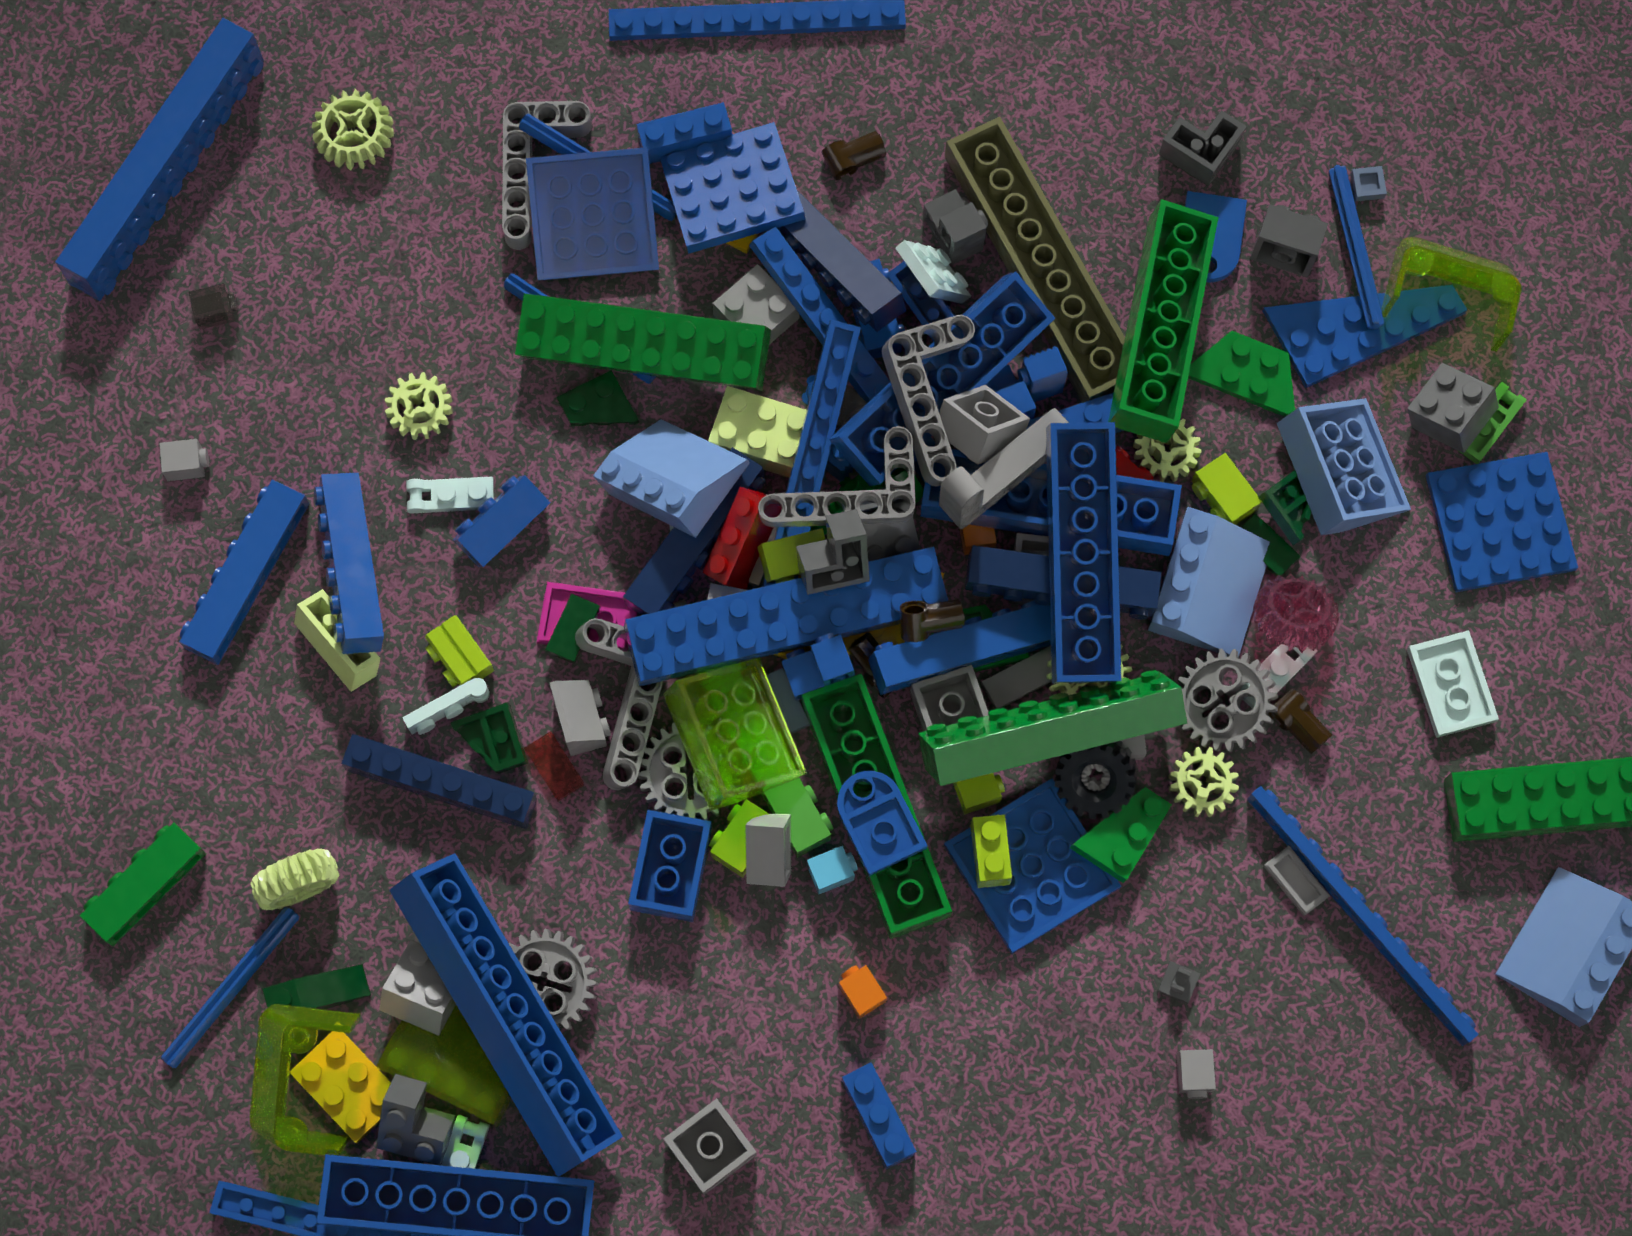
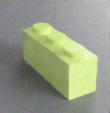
M322 589L297 604L294 624L352 692L377 676L381 658L376 652L342 654L341 642L336 643L334 638V624L338 623L337 615L331 614L330 597Z

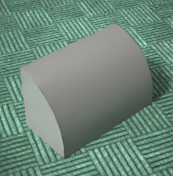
M767 814L753 818L745 825L747 884L785 887L791 875V814Z

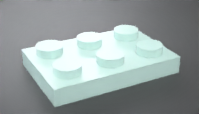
M906 240L896 247L900 256L930 297L961 304L971 297L966 289L968 283L960 273H955L949 265L951 260L941 248L937 249L930 245L925 246L918 242L914 243Z
M1469 630L1411 645L1407 648L1436 738L1487 725L1499 720Z

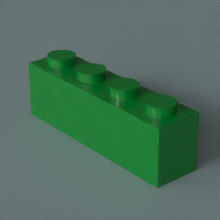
M173 822L170 826L166 825L161 828L154 836L155 841L147 849L139 850L130 861L132 864L123 873H116L108 881V888L100 896L95 895L90 898L84 905V911L79 916L111 946H114L207 854L176 823Z

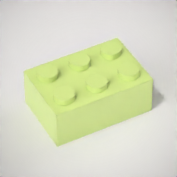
M727 386L708 441L728 451L733 447L761 465L763 470L790 478L807 410Z

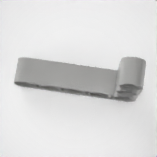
M514 102L507 105L504 109L502 228L505 241L512 249H525L532 240V217L526 158H532L533 138L520 130L519 124H513L512 120L523 118L526 114H530L540 121L550 117L554 121L545 124L568 138L584 137L591 131L592 120L590 109L583 102ZM575 117L584 118L580 123L572 122V119ZM518 145L524 147L523 150L518 152L511 150ZM516 173L524 174L523 178L518 180L511 177ZM515 201L524 202L523 206L518 208L511 206ZM515 229L524 230V233L520 236L511 235V232Z
M956 315L897 333L882 348V357L906 429L912 434L913 450L925 482L932 486H941L943 480L957 467L922 359L958 349L974 336V324L970 318L964 315ZM953 325L959 326L962 329L963 339L956 338L952 334L951 327ZM922 334L930 335L933 338L934 347L930 348L924 345ZM893 343H899L904 347L905 356H897L894 353ZM903 373H909L914 377V387L907 386L904 383ZM913 403H919L925 408V417L917 416L914 413ZM923 433H930L934 436V447H929L924 443ZM934 463H940L944 466V477H939L934 473Z
M1056 408L1047 412L973 474L970 475L963 466H960L943 480L940 487L939 506L960 529L972 523L1047 461L1046 427L1050 423H1069Z
M900 426L892 427L885 434V490L769 494L764 496L759 502L760 520L768 527L826 526L825 516L831 515L828 511V506L832 502L838 501L845 505V511L857 509L862 524L907 522L913 516L915 508L912 434L908 429ZM894 437H902L907 442V446L902 450H895L890 446L889 442ZM895 468H903L908 473V478L898 482L893 480L890 473ZM903 499L908 502L910 508L905 513H897L893 510L892 503L895 500ZM871 500L876 503L878 509L873 514H865L860 510L861 503ZM804 502L811 504L814 508L813 513L806 517L800 516L796 512L797 506ZM769 504H777L782 508V512L779 516L770 518L765 515L764 509Z
M594 618L583 624L576 632L575 640L580 649L631 665L603 770V781L606 786L612 790H621L632 785L638 777L663 681L650 684L649 691L641 689L638 685L629 647L628 651L624 652L617 646L618 637L627 641L624 626ZM588 628L597 631L599 635L598 642H593L587 637ZM632 706L641 710V721H636L632 718L630 713ZM624 736L633 740V752L623 747L622 739ZM616 766L623 768L626 772L625 782L616 779L614 775Z

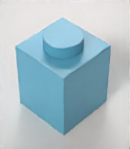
M843 846L810 858L806 864L818 895L854 881V871L858 870L852 853L846 854Z

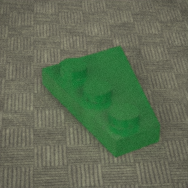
M1145 787L1130 799L1127 806L1123 804L1122 810L1119 813L1115 814L1113 812L1108 818H1105L1072 844L1070 849L1118 881L1124 883L1172 804Z

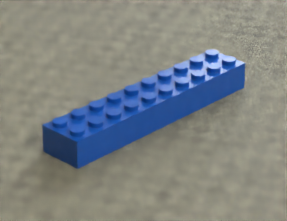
M225 18L221 19L55 261L70 285L101 301L104 295H109L116 285V277L120 271L126 270L130 266L134 250L138 245L142 246L149 236V228L153 222L159 221L163 217L166 210L165 205L170 197H175L180 192L183 178L187 172L191 173L194 171L199 161L198 156L202 150L211 146L215 138L214 132L219 125H223L228 121L231 115V107L235 101H240L245 96L247 84L252 76L256 77L260 74L264 59L253 33Z
M925 548L868 562L869 582L807 595L802 578L625 619L624 629L638 685L640 687L816 644V638L828 633H833L834 637L841 634L842 638L899 625L900 606L904 602L916 600L926 604L948 601L935 548Z
M454 853L423 867L392 887L389 891L557 1177L622 1138L621 1132L457 855Z

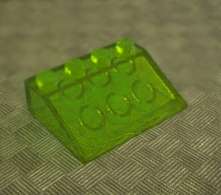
M760 658L676 680L663 694L710 811L741 802L807 774Z
M457 1005L439 1036L402 1020L391 1036L376 1065L379 1070L393 1077L395 1074L427 1082V1094L496 1128L512 1099Z

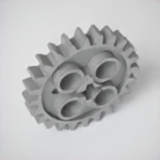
M1219 649L1218 658H1215L1208 651L1206 662L1196 657L1195 661L1198 667L1193 669L1186 666L1185 668L1190 674L1189 678L1179 677L1178 679L1185 685L1184 689H1182L1188 724H1184L1182 729L1184 731L1194 729L1190 737L1194 741L1203 736L1201 745L1205 748L1213 741L1214 750L1218 752L1222 744H1225L1229 752L1233 751L1234 743H1237L1240 748L1245 749V739L1247 738L1253 743H1257L1254 733L1258 731L1266 735L1267 732L1262 726L1263 723H1274L1267 716L1268 712L1278 711L1276 706L1270 704V701L1277 699L1278 695L1269 692V689L1273 688L1276 683L1273 680H1264L1270 672L1267 669L1258 672L1261 662L1257 659L1249 664L1250 655L1248 653H1245L1241 659H1238L1239 655L1236 649L1231 651L1229 657H1227L1223 649ZM1229 671L1237 672V681L1231 686H1225L1223 684L1224 675ZM1246 683H1249V684H1250L1249 688H1247L1246 690H1242V691L1238 692L1237 694H1235L1237 691H1239V690L1243 687L1244 684H1246ZM1203 689H1209L1211 691L1210 700L1205 704H1198V693ZM1223 694L1230 697L1229 701L1231 704L1228 707L1221 704L1223 702L1221 698ZM1248 696L1254 697L1256 700L1255 707L1248 712L1242 711L1240 705L1242 700ZM1216 707L1209 716L1205 718L1202 716L1205 711ZM1220 715H1228V726L1223 730H1217L1214 726L1216 718Z
M685 721L683 730H679L678 726L673 723V733L670 734L662 728L660 730L661 740L654 737L650 738L654 748H645L644 754L648 759H642L641 767L646 770L638 774L639 779L647 780V782L640 786L641 792L651 791L645 798L646 802L657 801L654 811L658 812L665 808V813L689 816L695 819L696 816L700 815L702 820L707 821V813L711 811L718 817L719 811L717 806L721 805L728 809L729 803L726 796L732 798L737 796L731 786H740L741 780L733 776L741 773V766L732 765L739 760V754H729L734 748V744L730 742L723 745L725 734L721 733L716 737L713 736L714 726L712 725L706 732L702 731V722L700 721L695 729H691L689 722ZM687 745H690L692 748V766L695 771L693 773V800L688 799L687 777L684 773L687 770L685 752ZM701 750H709L714 754L712 760L706 763L698 761L696 755ZM669 752H678L682 756L680 762L674 765L666 763L664 758ZM711 781L716 787L713 792L703 794L698 790L701 782ZM671 783L681 784L684 787L682 793L677 796L669 795L666 792V788Z
M544 929L542 938H540L537 931L532 930L531 940L529 941L526 937L520 935L519 947L511 943L509 945L525 972L540 978L547 977L548 980L572 987V992L568 993L548 986L543 988L541 984L532 982L558 1028L560 1029V1024H562L567 1030L572 1029L570 1019L573 1018L581 1022L582 1017L579 1011L581 1009L585 1011L591 1010L585 1003L586 999H596L597 997L589 992L590 987H595L599 984L596 981L590 980V975L598 972L597 969L587 967V964L591 962L593 957L590 955L581 956L586 948L582 944L573 948L575 943L574 937L570 936L563 942L564 934L561 931H557L554 938H552L551 931ZM538 953L542 959L541 966L537 970L531 971L528 967V959L533 954ZM569 962L573 969L572 974L568 979L561 980L558 975V969L563 963ZM555 994H560L563 1000L562 1007L558 1011L553 1012L548 1005L549 999Z

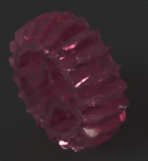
M1291 573L1286 578L1278 575L1274 581L1268 580L1264 587L1259 590L1253 605L1254 622L1258 623V632L1266 633V641L1274 639L1277 647L1282 644L1286 645L1289 652L1294 647H1297L1301 653L1307 647L1314 651L1318 645L1324 646L1328 639L1334 635L1339 621V613H1337L1338 603L1333 602L1334 594L1326 593V585L1317 586L1315 579L1307 581L1304 579L1303 574L1298 579L1294 578Z

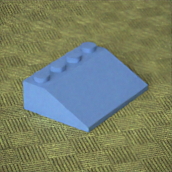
M1366 398L1299 407L1277 423L1320 535L1344 532L1411 510Z
M661 419L612 450L593 477L611 496L696 538L750 462L733 452Z
M1187 507L1159 592L1158 609L1151 618L1148 631L1219 653V649H1223L1227 656H1230L1231 651L1236 649L1239 655L1266 569L1263 559L1270 542L1219 516Z
M1558 867L1495 975L1578 1027L1589 1023L1632 949V901L1621 894Z

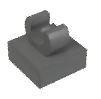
M1170 961L1157 992L1188 1004L1200 973Z

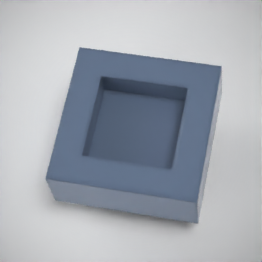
M1382 166L1352 169L1350 176L1355 202L1385 199L1387 191Z

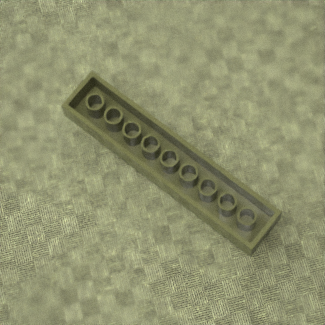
M1001 117L946 141L945 158L970 203L973 202L977 211L982 210L988 221L986 232L1009 273L1016 271L1056 318L1042 332L1052 349L1053 346L1058 347L1068 371L1067 377L1081 402L1114 393L1125 337Z

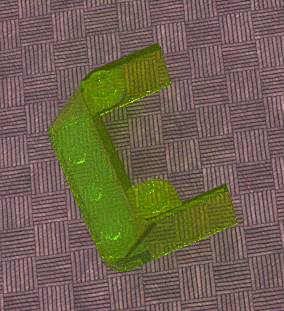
M1407 237L1400 242L1395 252L1381 309L1383 317L1386 318L1400 297L1405 273L1412 276L1427 274L1491 294L1495 300L1501 303L1491 351L1497 352L1513 330L1521 294V284L1513 270L1505 264L1418 237Z
M281 1004L271 1005L263 1011L258 1021L249 1118L250 1125L257 1134L286 1151L317 1155L339 1156L348 1143V1135L308 1131L302 1120L296 1117L285 1116L291 1053L302 1054L313 1048L317 1041L318 1030L351 1033L359 1023L361 1014Z

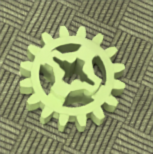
M425 372L421 373L419 379H415L413 373H409V381L407 382L401 378L397 379L400 387L397 389L390 386L389 391L393 397L385 398L386 405L390 407L385 412L388 418H392L390 423L393 429L400 426L399 432L403 437L408 432H411L413 440L417 439L419 433H423L425 439H429V431L431 430L437 434L441 433L438 425L440 423L448 425L449 421L445 415L453 414L452 407L448 405L453 402L451 394H446L448 389L445 383L438 386L439 381L436 376L427 380ZM435 395L439 399V408H436L432 403ZM422 402H424V407L418 406L416 407V409H414V404L420 405ZM399 404L406 408L403 412V418L399 414Z
M1184 418L1180 420L1178 429L1167 443L1138 434L1137 437L1139 439H1135L1133 447L1139 449L1135 452L1134 459H1142L1140 466L1150 469L1152 476L1159 474L1160 482H1164L1166 476H1170L1172 481L1175 482L1178 479L1179 473L1187 477L1190 472L1188 467L1195 468L1198 461L1195 458L1200 456L1201 449L1196 448V446L1200 443V437H1192L1195 428L1193 426L1186 429L1184 427L1186 421ZM1168 444L1171 452H1166L1163 445ZM1150 455L1153 456V457L1157 460V462H1155V461L1150 457ZM1176 459H1184L1181 463L1171 466V463Z
M1196 747L1193 756L1187 751L1183 753L1182 759L1184 763L1179 760L1175 761L1173 766L1177 771L1170 772L1169 779L1176 781V783L1170 785L1169 791H1177L1178 795L1173 801L1175 803L1183 801L1185 803L1183 807L1184 812L1188 811L1191 807L1194 808L1195 817H1198L1202 810H1205L1208 817H1212L1214 808L1220 813L1226 809L1223 801L1228 804L1233 802L1234 797L1230 793H1236L1239 786L1233 784L1232 781L1236 780L1239 775L1234 772L1230 773L1229 770L1234 763L1232 761L1224 763L1222 761L1224 758L1223 752L1215 757L1213 756V748L1209 747L1207 752L1202 754L1200 748ZM1201 763L1197 770L1185 771L1189 766ZM1214 766L1221 772L1223 777L1217 774ZM1201 776H1205L1206 782L1209 783L1206 788L1201 787V781H1199ZM1184 787H1188L1191 790L1194 798L1186 792ZM1222 793V795L1217 799L1207 802V798L1210 794Z

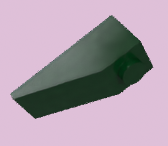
M363 964L296 978L262 989L270 1020L276 1025L371 996Z

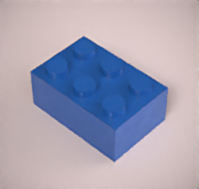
M647 810L628 902L630 911L694 922L712 832L711 821Z

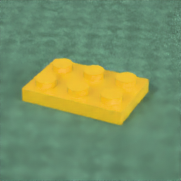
M337 1026L289 1073L357 1144L380 1122L383 1099L391 1082Z

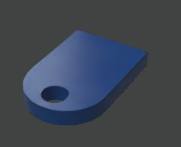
M1187 191L1185 207L1219 217L1210 260L1215 264L1216 270L1208 273L1206 282L1221 281L1235 270L1240 258L1247 200Z
M863 771L854 774L844 782L837 799L838 814L869 876L927 849L928 845L898 786L891 778L877 771ZM860 781L867 782L872 788L871 794L865 798L856 796L853 791L854 785Z

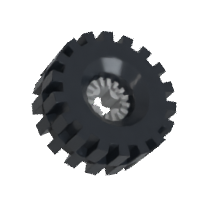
M1122 741L1060 756L1054 782L1055 787H1059L1057 794L1060 800L1066 799L1065 806L1069 810L1074 806L1077 808V815L1082 817L1085 811L1089 812V819H1096L1099 813L1102 814V818H1108L1111 811L1117 814L1122 810L1123 804L1127 806L1134 792L1138 771H1136L1137 763L1135 758L1131 759V750L1128 747L1123 749L1121 747ZM1095 767L1098 772L1103 771L1104 773L1102 774L1101 781H1097L1095 777H1089L1092 769Z

